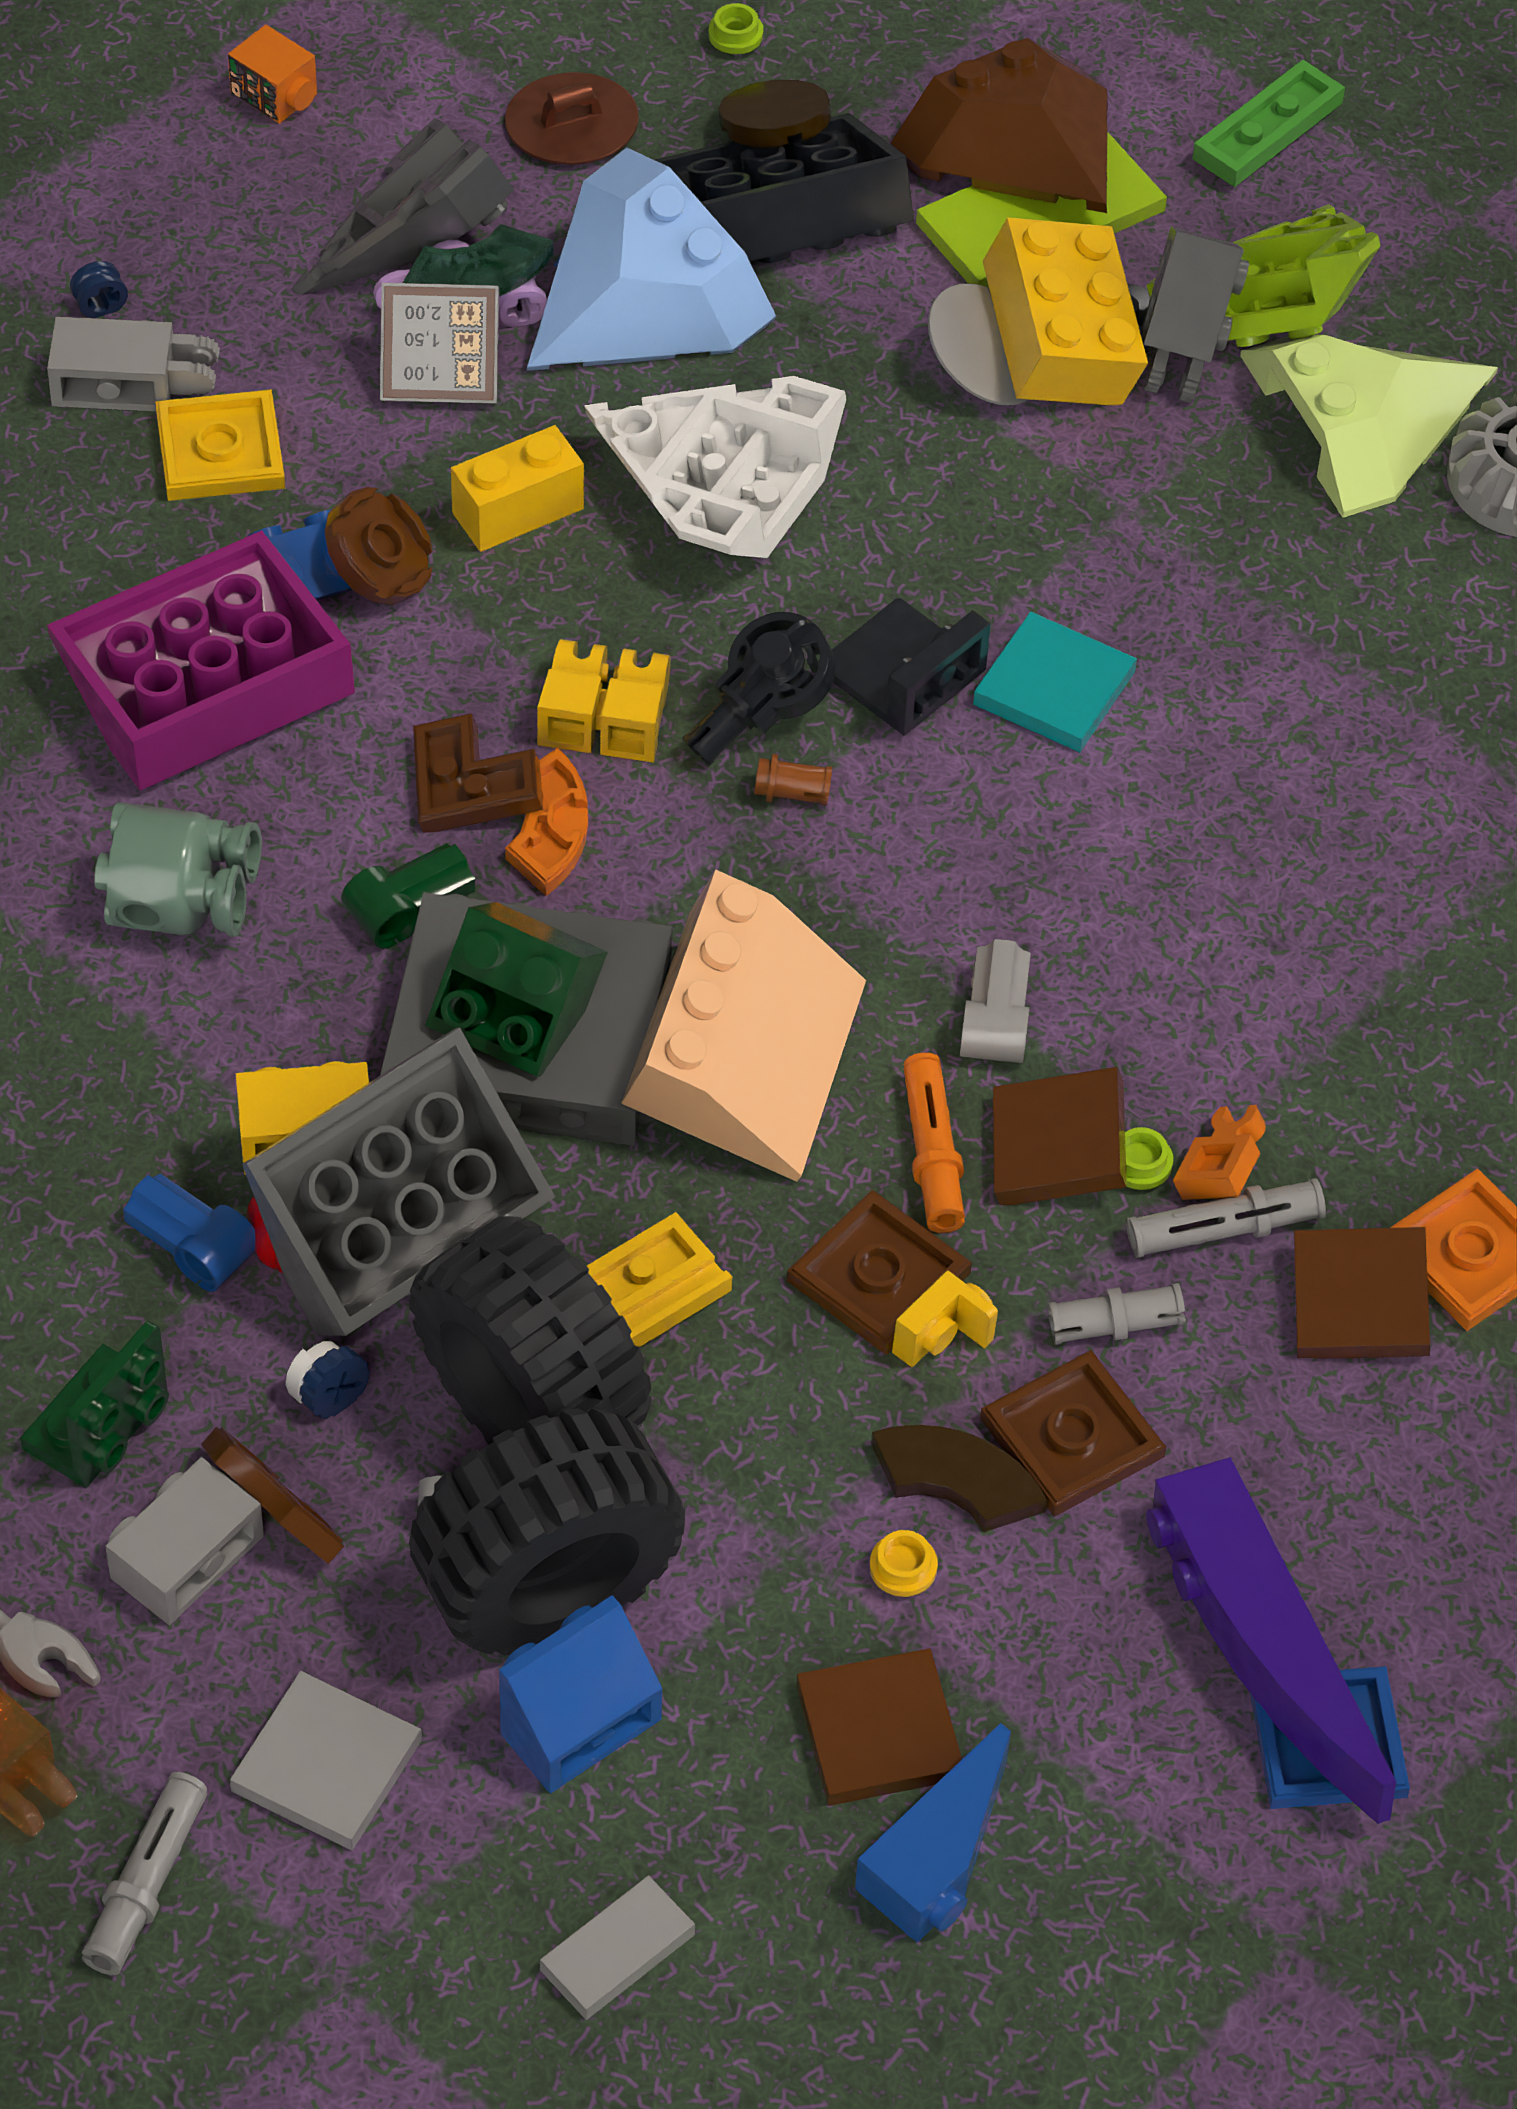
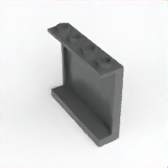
M423 892L380 1076L444 1036V1034L425 1026L468 907L492 903V901L470 899L459 894L441 895ZM518 902L500 903L601 948L608 953L585 1013L541 1076L532 1075L471 1047L517 1129L635 1146L639 1128V1111L625 1106L621 1102L659 1000L666 969H670L672 963L673 926L659 925L642 919L630 921L593 916L583 911L564 912L535 908Z

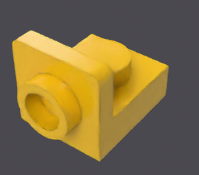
M947 1270L896 1320L892 1353L910 1367H913L928 1352L934 1356L940 1354L951 1343L958 1329L985 1349L994 1340L998 1310L993 1305L990 1297L980 1287L972 1283L965 1284Z

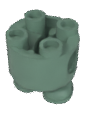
M117 802L111 816L110 830L113 841L110 853L101 852L95 868L96 889L107 891L104 908L106 925L190 935L196 933L202 927L210 913L213 926L218 931L227 933L229 937H236L242 928L246 913L247 897L245 883H254L261 860L262 835L258 824L247 822L245 825L240 824L229 827L226 820L212 819L204 813ZM225 861L227 868L220 870V862L223 863Z

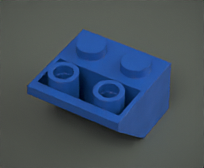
M613 1595L593 1608L591 1606H583L577 1609L564 1620L558 1631L537 1645L532 1642L522 1645L506 1659L503 1667L499 1669L501 1735L550 1794L662 1720L661 1684L621 1604Z

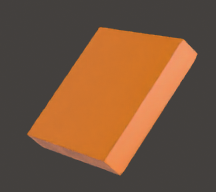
M1478 1168L1390 1227H1425L1428 1293L1466 1331L1517 1297V1206Z

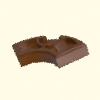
M215 1427L201 1443L217 1466L261 1503L282 1527L327 1564L344 1547L342 1538L308 1503L303 1502L278 1480L280 1477L223 1427L220 1429Z

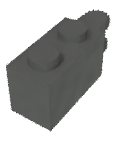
M1171 226L1140 332L1143 344L1154 347L1145 377V391L1158 392L1165 379L1166 365L1170 352L1188 356L1184 373L1181 375L1178 385V400L1192 403L1205 361L1211 363L1214 350L1223 351L1226 347L1232 326V317L1225 316L1231 293L1240 295L1246 280L1249 261L1241 259L1244 249L1238 244Z

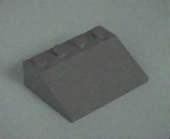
M454 1028L242 1164L284 1278L318 1336H346L410 1294V1289L418 1270L491 1218L515 1216L523 1219L555 1198L549 1184L460 1028Z

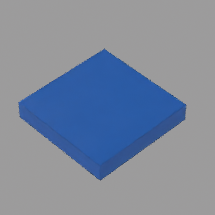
M1386 1666L1340 1670L1396 1780L1394 1799L1408 1798L1410 1786ZM1250 1693L1270 1809L1352 1803L1281 1732L1261 1704Z

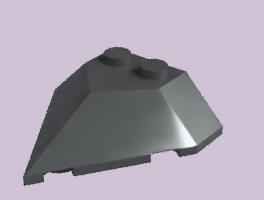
M434 118L391 159L384 168L388 176L377 187L363 195L321 249L320 253L322 255L318 259L316 266L309 272L303 273L291 289L295 294L303 295L421 260L428 250L437 243L455 240L471 231L479 223L482 226H486L494 221L506 209L508 202L505 198L514 189L481 146L470 139L463 144L445 123Z

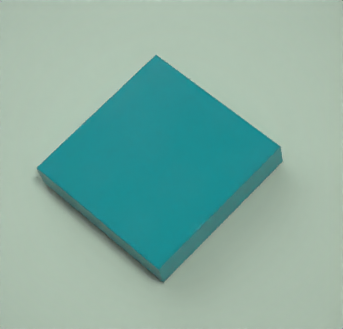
M1030 611L974 691L973 705L1080 753L1135 673L1137 658Z

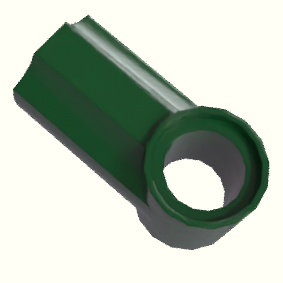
M446 843L390 872L383 866H372L362 870L346 884L342 891L341 900L375 946L380 949H389L397 944L395 939L400 943L414 934L423 892L467 896L475 892V877L469 868L467 858L457 845L450 846Z

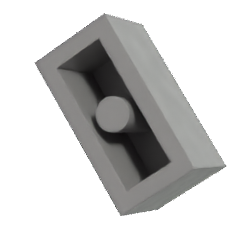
M201 1457L186 1472H177L170 1476L161 1486L156 1499L137 1517H127L114 1529L106 1545L110 1578L166 1624L170 1625L264 1537L261 1503Z

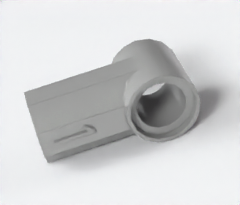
M994 939L986 946L977 947L971 983V1001L966 1000L960 1057L1023 1064L1029 1007H1025L1031 953L1021 949L1016 941Z

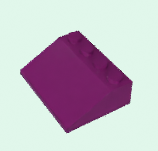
M262 530L47 625L48 634L109 749L139 791L355 693L351 644Z

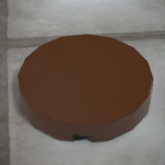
M364 487L352 491L340 499L328 513L325 527L328 554L338 574L356 593L374 603L394 605L420 592L431 578L432 567L428 569L427 557L433 552L431 540L420 517L404 500L394 494L386 497L381 493H376L375 491L379 488Z

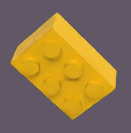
M1007 217L982 262L1016 399L1112 406L1122 405L1148 365L1112 226Z

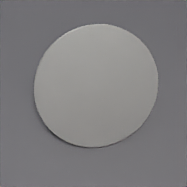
M957 284L941 292L932 303L929 311L928 332L933 350L947 373L966 391L987 402L998 405H1018L1028 401L1029 399H1016L989 288L977 284Z

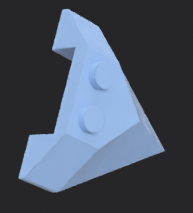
M625 148L583 181L526 371L549 369L550 365L583 362V366L671 359L675 358L677 354L710 352V355L733 353L775 320L776 315L746 253L672 169L636 151Z

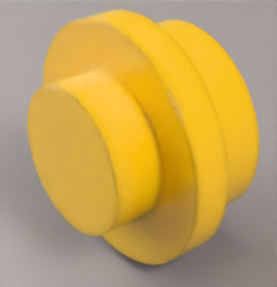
M898 1530L888 1534L874 1546L870 1556L869 1568L872 1579L880 1589L894 1596L910 1597L924 1592L931 1586L937 1574L938 1560L935 1550L922 1535L910 1530Z

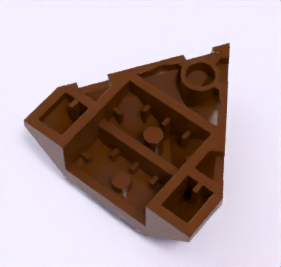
M1028 37L1009 42L1001 49L974 60L961 62L955 68L933 76L890 143L906 156L907 167L920 178L941 181L946 174L972 178V188L1055 204L1059 197L1069 200L1083 199L1086 200V210L1107 213V89L1076 64Z

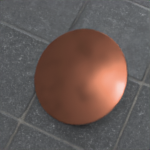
M580 72L549 75L531 82L515 94L508 104L505 114L507 133L520 150L536 159L564 165L590 163L616 153L631 140L636 132L639 121L636 102L625 88L608 78Z

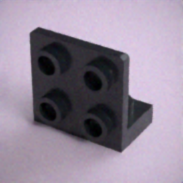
M897 598L832 649L836 667L833 683L905 736L986 670L991 623L972 610L956 624H948L941 628L906 601Z

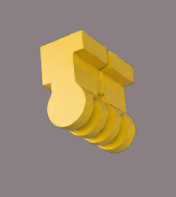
M560 639L554 654L552 669L548 670L537 706V745L591 753L596 730H600V755L654 763L658 745V733L669 685L670 655L653 653L650 664L647 667L639 668L637 667V650L624 648L620 663L614 668L613 678H610L608 689H602L603 682H608L609 674L607 646L594 644L591 654L585 659L577 658V641Z

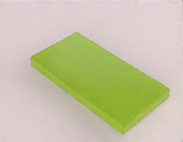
M1108 133L1107 213L1086 210V200L1083 199L1069 200L1059 197L1055 204L969 186L917 209L916 224L968 284H977L989 288L982 261L1007 217L1112 226L1115 234L1164 212L1167 196Z

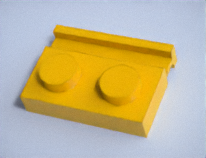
M677 1212L587 1265L590 1276L598 1285L602 1284L612 1298L610 1302L618 1315L623 1316L632 1331L630 1336L633 1343L638 1347H641L732 1291V1276L727 1270L723 1272L715 1263V1256Z

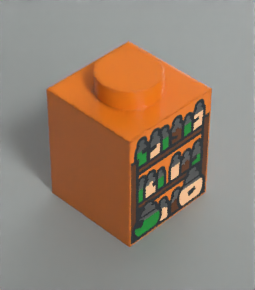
M266 24L228 53L230 92L279 124L296 110L302 111L306 109L313 101L315 95H317L315 55Z

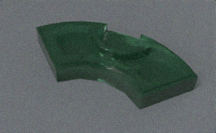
M500 224L487 238L468 247L442 249L424 246L403 283L499 286V296H502L527 283L544 268L553 256V240Z

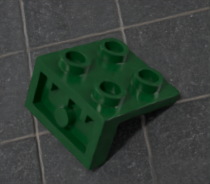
M147 1320L119 1352L102 1343L20 1437L22 1450L84 1488H87L101 1471L105 1474L113 1471L122 1460L130 1437L142 1423L146 1426L153 1424L160 1417L168 1402L169 1393L160 1327Z

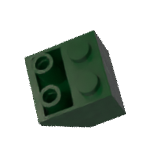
M498 902L468 907L425 1026L444 1035L454 1028H460L471 1047L532 1075L541 1076L585 1013L608 952Z

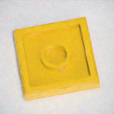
M272 389L155 401L168 501L285 489V476Z

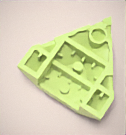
M1312 335L1300 339H1290L1287 336L1241 350L1240 355L1265 396L1283 390L1287 392L1322 448L1317 478L1343 518L1395 502L1405 490L1407 481L1421 464L1424 465L1469 409L1472 399L1483 386L1486 387L1498 369V367L1361 346L1327 335Z

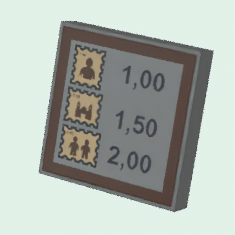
M382 283L380 400L497 403L499 286Z

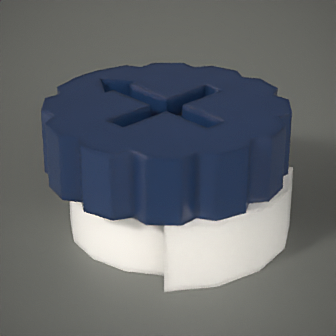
M324 1341L314 1345L307 1352L302 1349L294 1358L287 1372L286 1387L288 1393L300 1404L303 1403L316 1416L328 1419L330 1416L335 1417L357 1401V1397L363 1393L367 1386L370 1371L367 1369V1362L353 1349L351 1350L349 1347L344 1346L339 1347L332 1341Z

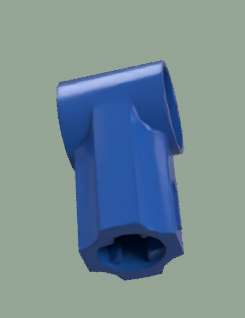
M162 1174L154 1177L147 1175L133 1189L130 1200L123 1209L124 1219L127 1224L171 1253L181 1272L194 1283L202 1280L198 1286L208 1292L216 1291L255 1252V1229L243 1215L226 1205H219L213 1210Z

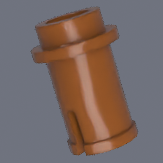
M772 753L771 759L759 758L754 794L766 796L765 802L772 803L773 797L820 803L823 806H827L832 766L821 767L779 761L778 754Z

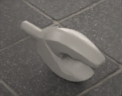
M0 1610V1661L10 1676L21 1686L37 1695L53 1698L60 1697L61 1690L59 1685L46 1670L40 1667L48 1659L60 1660L68 1671L78 1674L82 1680L93 1687L100 1683V1672L82 1643L63 1626L36 1618L34 1615L22 1611L18 1612L11 1619Z

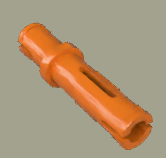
M922 1052L909 1056L904 1062L910 1120L917 1155L912 1163L914 1181L922 1188L928 1229L936 1233H949L960 1229L965 1222L959 1181L964 1174L962 1156L954 1149L950 1113L947 1105L940 1058L936 1054ZM928 1105H929V1110H930V1116H931L932 1127H931V1124H930V1117H929Z

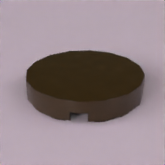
M769 80L744 86L724 97L718 108L722 131L727 130L728 138L736 143L751 147H781L789 144L788 136L802 133V140L811 139L823 131L831 119L830 99L826 90L814 83L800 80Z

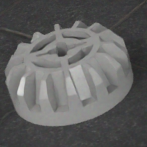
M1517 394L1513 395L1509 407L1500 397L1482 403L1480 411L1477 410L1463 417L1459 424L1457 436L1453 437L1447 465L1448 485L1459 506L1471 518L1485 527L1517 537ZM1515 426L1510 430L1509 434L1495 433L1496 429L1500 430ZM1494 445L1505 447L1503 459L1496 452Z

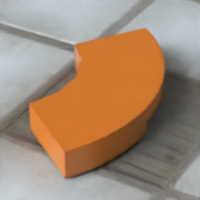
M556 748L539 760L543 810L525 813V820L520 833L505 847V859L545 896L555 890L574 869L583 852L588 832V802L582 779L574 765L559 748Z

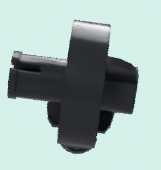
M792 612L766 614L745 626L737 635L730 648L728 669L713 683L720 693L719 698L721 701L688 734L682 737L685 744L697 756L701 755V759L711 766L714 759L746 727L750 730L753 727L758 728L765 734L779 719L795 718L815 708L829 692L834 681L836 668L833 651L820 628L810 619ZM803 650L807 652V664L812 672L816 673L814 677L811 672L804 669L805 656ZM820 654L819 664L816 655Z

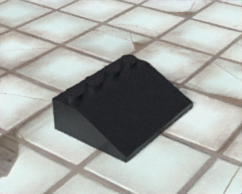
M850 113L831 117L827 127L811 139L802 140V133L788 136L789 144L781 147H751L730 141L655 159V161L672 169L742 248L749 262L754 260L764 263L782 261L790 257V251L807 247L818 250L835 248L844 243L843 238L859 234L871 237L884 236L896 231V225L914 221L906 156Z

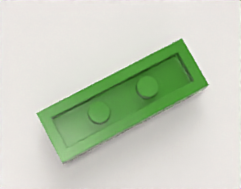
M1301 60L1194 143L1192 159L1235 188L1343 103L1345 87L1305 60Z

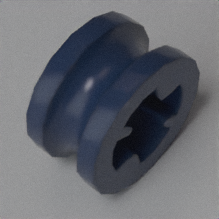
M95 261L84 265L77 270L70 281V291L77 300L80 311L89 318H98L119 311L128 298L127 287L120 279L118 269L114 264L107 261Z

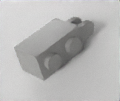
M56 317L47 367L52 406L156 411L155 401L170 400L171 394L192 395L195 393L199 396V394L211 393V389H214L216 374H214L215 370H212L210 367L211 365L214 366L215 362H218L220 347L209 336L203 337L201 335L196 337V335L173 334L172 322Z

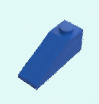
M1002 1723L991 1731L857 1860L855 1890L916 1943L933 1927L940 1932L946 1930L956 1921L966 1907L968 1901L965 1897L1007 1763L1011 1731Z

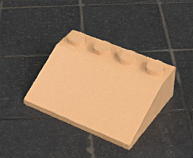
M715 870L689 913L621 1104L798 1182L802 1176L866 979L775 896Z

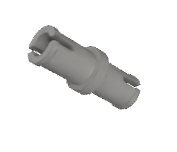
M1179 1283L1167 1287L1122 1293L1120 1287L1106 1289L1105 1296L1048 1303V1312L1051 1315L1049 1323L1054 1345L1062 1344V1342L1106 1335H1112L1114 1341L1128 1338V1332L1172 1325L1183 1326L1186 1322L1184 1313H1181L1185 1311Z

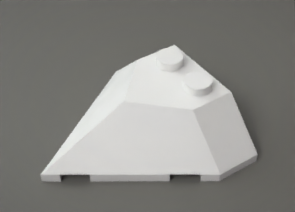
M796 376L772 379V388L736 393L735 384L642 397V406H629L624 409L608 410L607 402L584 405L588 418L679 539L730 555L768 558L825 480L846 403L845 391Z

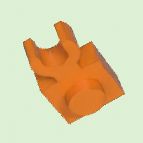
M1249 1105L1245 1115L1238 1121H1234L1227 1106H1221L1211 1119V1125L1214 1129L1212 1136L1194 1138L1173 1179V1183L1182 1200L1239 1197L1260 1155L1255 1142L1263 1136L1266 1130L1265 1121L1257 1105Z

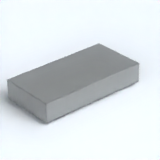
M648 1875L540 1959V1971L574 2008L588 2020L695 1935V1923Z

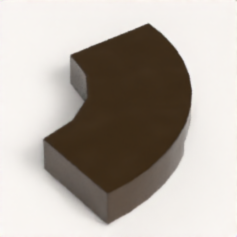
M904 1425L872 1432L871 1445L896 1498L922 1494L949 1500L970 1513L983 1532L1046 1512L1047 1499L1030 1473L1008 1453L982 1438L960 1430L931 1425Z

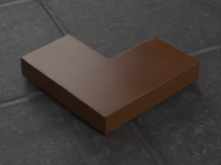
M472 713L413 726L418 823L423 833L440 832L543 810L540 761L535 749L480 760L478 726Z

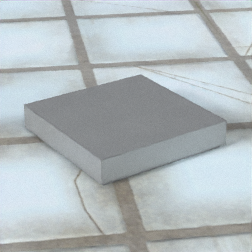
M300 1671L230 1779L231 1792L353 1851L421 1743V1728Z

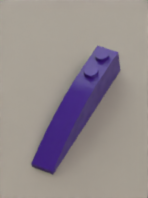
M1231 1457L1155 1479L1153 1508L1148 1509L1146 1512L1147 1525L1155 1545L1159 1549L1166 1547L1173 1560V1578L1181 1598L1184 1601H1193L1204 1625L1237 1677L1256 1701L1260 1703L1281 1732L1326 1779L1377 1824L1389 1821L1391 1819L1396 1780Z

